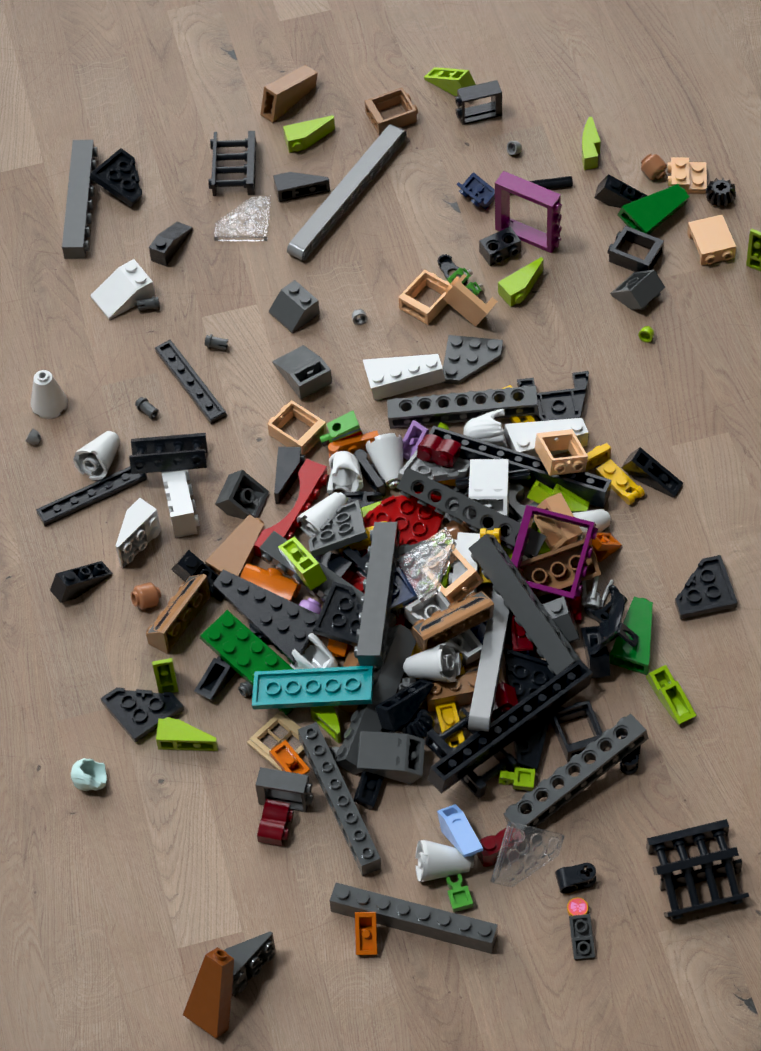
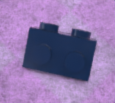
M474 172L463 184L459 182L456 184L460 188L459 193L465 198L468 196L472 198L471 202L477 208L481 206L486 210L495 200V189Z

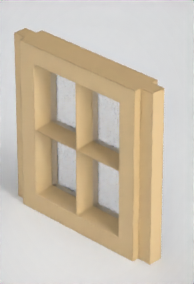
M282 711L277 713L247 741L251 748L280 771L282 769L269 755L270 750L286 740L299 756L305 753L298 736V729L301 727Z

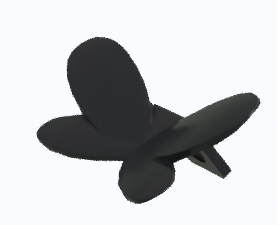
M623 595L618 596L614 600L609 618L599 624V631L605 638L591 651L590 655L600 651L618 636L632 647L637 645L639 636L626 625L620 623L625 607ZM626 633H628L629 635H631V637H632L633 640L629 639V638L627 637Z

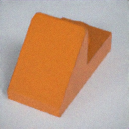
M598 532L596 539H592V545L598 562L603 561L622 546L610 533Z
M286 740L269 751V755L282 771L304 775L310 771V768Z
M355 912L356 955H377L376 912Z

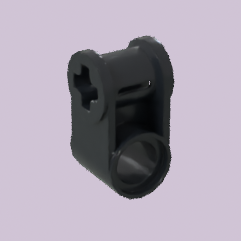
M621 735V739L627 737L626 735ZM641 745L620 761L622 773L632 775L637 772Z
M583 863L556 870L555 876L560 893L569 894L577 890L593 887L596 883L595 866L591 863Z

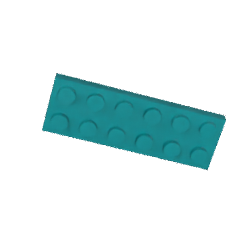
M373 666L255 671L252 708L253 710L372 704Z

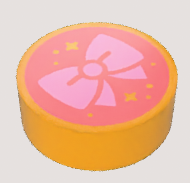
M573 898L568 902L567 913L569 916L588 914V904L582 898Z

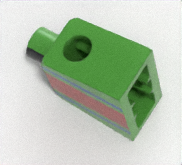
M354 410L328 422L327 427L330 433L319 437L323 447L332 442L363 434Z

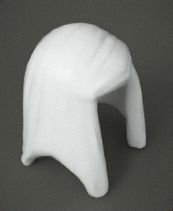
M504 409L472 418L465 424L463 435L507 448L504 437L505 429H503L502 423L494 420L495 417L505 416Z
M348 451L335 452L329 458L331 473L328 480L327 493H332L333 490L337 489L345 492L360 491L364 485L358 459Z
M313 633L308 635V639L315 645H310L305 650V654L301 655L295 649L292 651V655L296 660L294 666L290 664L293 669L338 667V662L332 653Z

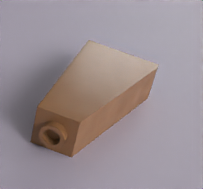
M304 65L264 87L260 115L272 123L277 121L316 87L318 72Z
M249 514L205 561L206 565L218 575L224 569L240 577L247 563L251 564L255 557L254 544L261 532L265 530L263 521Z

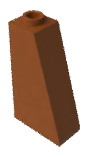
M218 947L205 955L183 1012V1016L214 1038L219 1037L229 1029L234 958Z

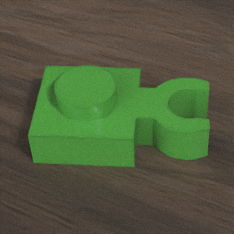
M457 874L458 881L455 883L451 882L449 876L447 877V886L451 889L447 891L453 913L473 907L468 885L461 887L463 884L461 874Z

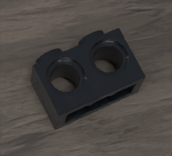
M508 227L479 240V252L489 266H492L520 253L521 240L513 229Z

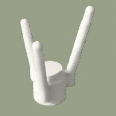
M599 576L594 577L592 591L588 594L586 593V581L581 582V585H583L582 605H584V608L595 610L603 608L604 601L610 591L609 586L614 581L610 580L602 597L596 592Z

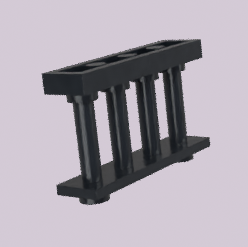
M248 131V138H245V140L218 141V134L214 132L213 139H210V148L213 150L212 179L208 180L209 189H212L213 196L217 195V187L241 186L247 188L248 195H255L257 144L255 131ZM222 147L248 148V151H244V153L218 154V149ZM245 160L247 162L244 166L218 167V161ZM244 173V175H247V178L217 180V174Z
M206 433L131 439L132 455H129L131 474L207 468L206 453H208Z
M461 708L459 712L460 721L442 734L437 733L434 729H431L426 734L425 744L440 759L465 742L463 741L455 748L450 747L446 743L447 739L464 727L468 729L470 712H467L464 708ZM469 730L473 734L472 736L479 732L476 730ZM502 749L494 755L500 763L482 776L472 771L462 778L461 781L478 799L485 795L487 781L504 769L508 772L515 771L517 762L512 754H508Z
M727 819L647 838L646 849L648 855L656 854L660 865L668 863L665 854L667 850H677L680 860L688 858L685 846L697 845L700 855L708 853L705 842L712 839L717 840L720 850L727 849L728 845L725 837L728 836L729 824ZM742 860L732 861L736 875L741 872ZM724 863L712 866L715 878L727 875ZM704 868L692 871L694 883L706 880ZM683 873L671 876L675 890L686 885ZM663 878L660 879L661 891L666 890Z
M737 847L652 867L654 875H660L664 879L671 911L664 912V916H671V920L684 917L683 913L730 901L732 905L743 903L744 898L749 897V893H740L732 863L734 861L733 857L739 855ZM721 860V863H724L732 896L719 897L712 869L714 861ZM701 865V868H704L712 901L699 902L692 875L694 866ZM681 870V873L684 874L691 906L679 908L671 877L673 876V871Z

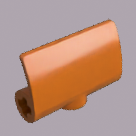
M247 563L240 575L241 578L291 601L292 597L296 598L301 589V584H296L291 578L283 576L275 568H268L266 570Z

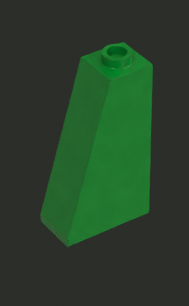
M676 184L624 205L620 209L618 216L628 227L649 235L683 207L690 196L684 188Z
M634 596L623 624L639 636L637 645L632 647L618 636L610 652V664L644 675L648 674L653 602ZM626 633L627 637H628L629 639L633 640L632 637H631V635H629L628 633Z

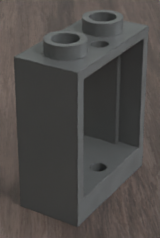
M260 767L255 785L259 805H264L266 799L290 803L291 810L307 812L308 805H312L313 793H311L312 784L309 783L308 775Z

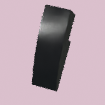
M332 552L314 557L318 562L347 582L350 581L357 571V568L351 561Z
M218 656L217 659L214 658L194 692L212 701L227 685L236 671Z

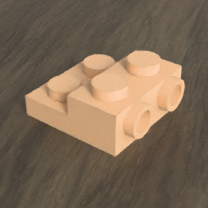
M671 157V162H668L667 173H671V176H668V186L678 184L687 191V194H706V162H689V158Z

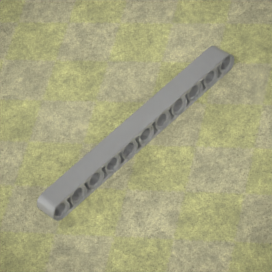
M392 124L386 127L290 241L287 247L288 254L303 261L307 259L403 144L407 135L405 130Z
M494 589L491 598L494 603L493 618L487 620L469 714L468 730L489 732L511 613L505 607L502 596L498 595Z

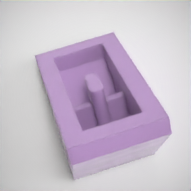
M415 420L412 421L403 438V457L407 460L415 453L425 435L429 434V430Z

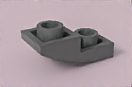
M590 914L569 916L574 959L595 957Z

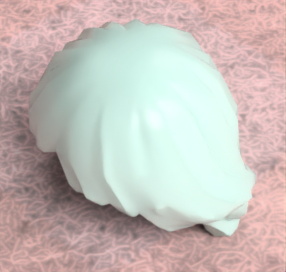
M83 758L77 761L71 770V779L74 786L83 791H96L104 788L107 782L105 764L90 758Z

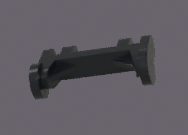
M614 585L609 586L611 600L602 609L587 608L585 610L587 616L592 619L594 618L599 624L609 618L607 611L611 608L614 600L618 596L623 595Z

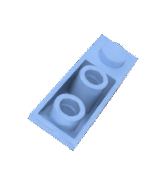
M456 804L437 811L441 832L464 858L474 856L478 852L483 851V847L464 812Z

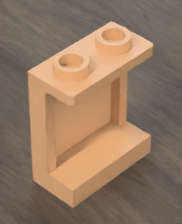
M723 215L688 222L687 234L689 239L693 238L700 254L701 265L735 258L736 245Z
M463 274L460 278L456 276L444 290L447 294L442 299L476 327L498 301L492 297L485 304L462 284L467 275Z

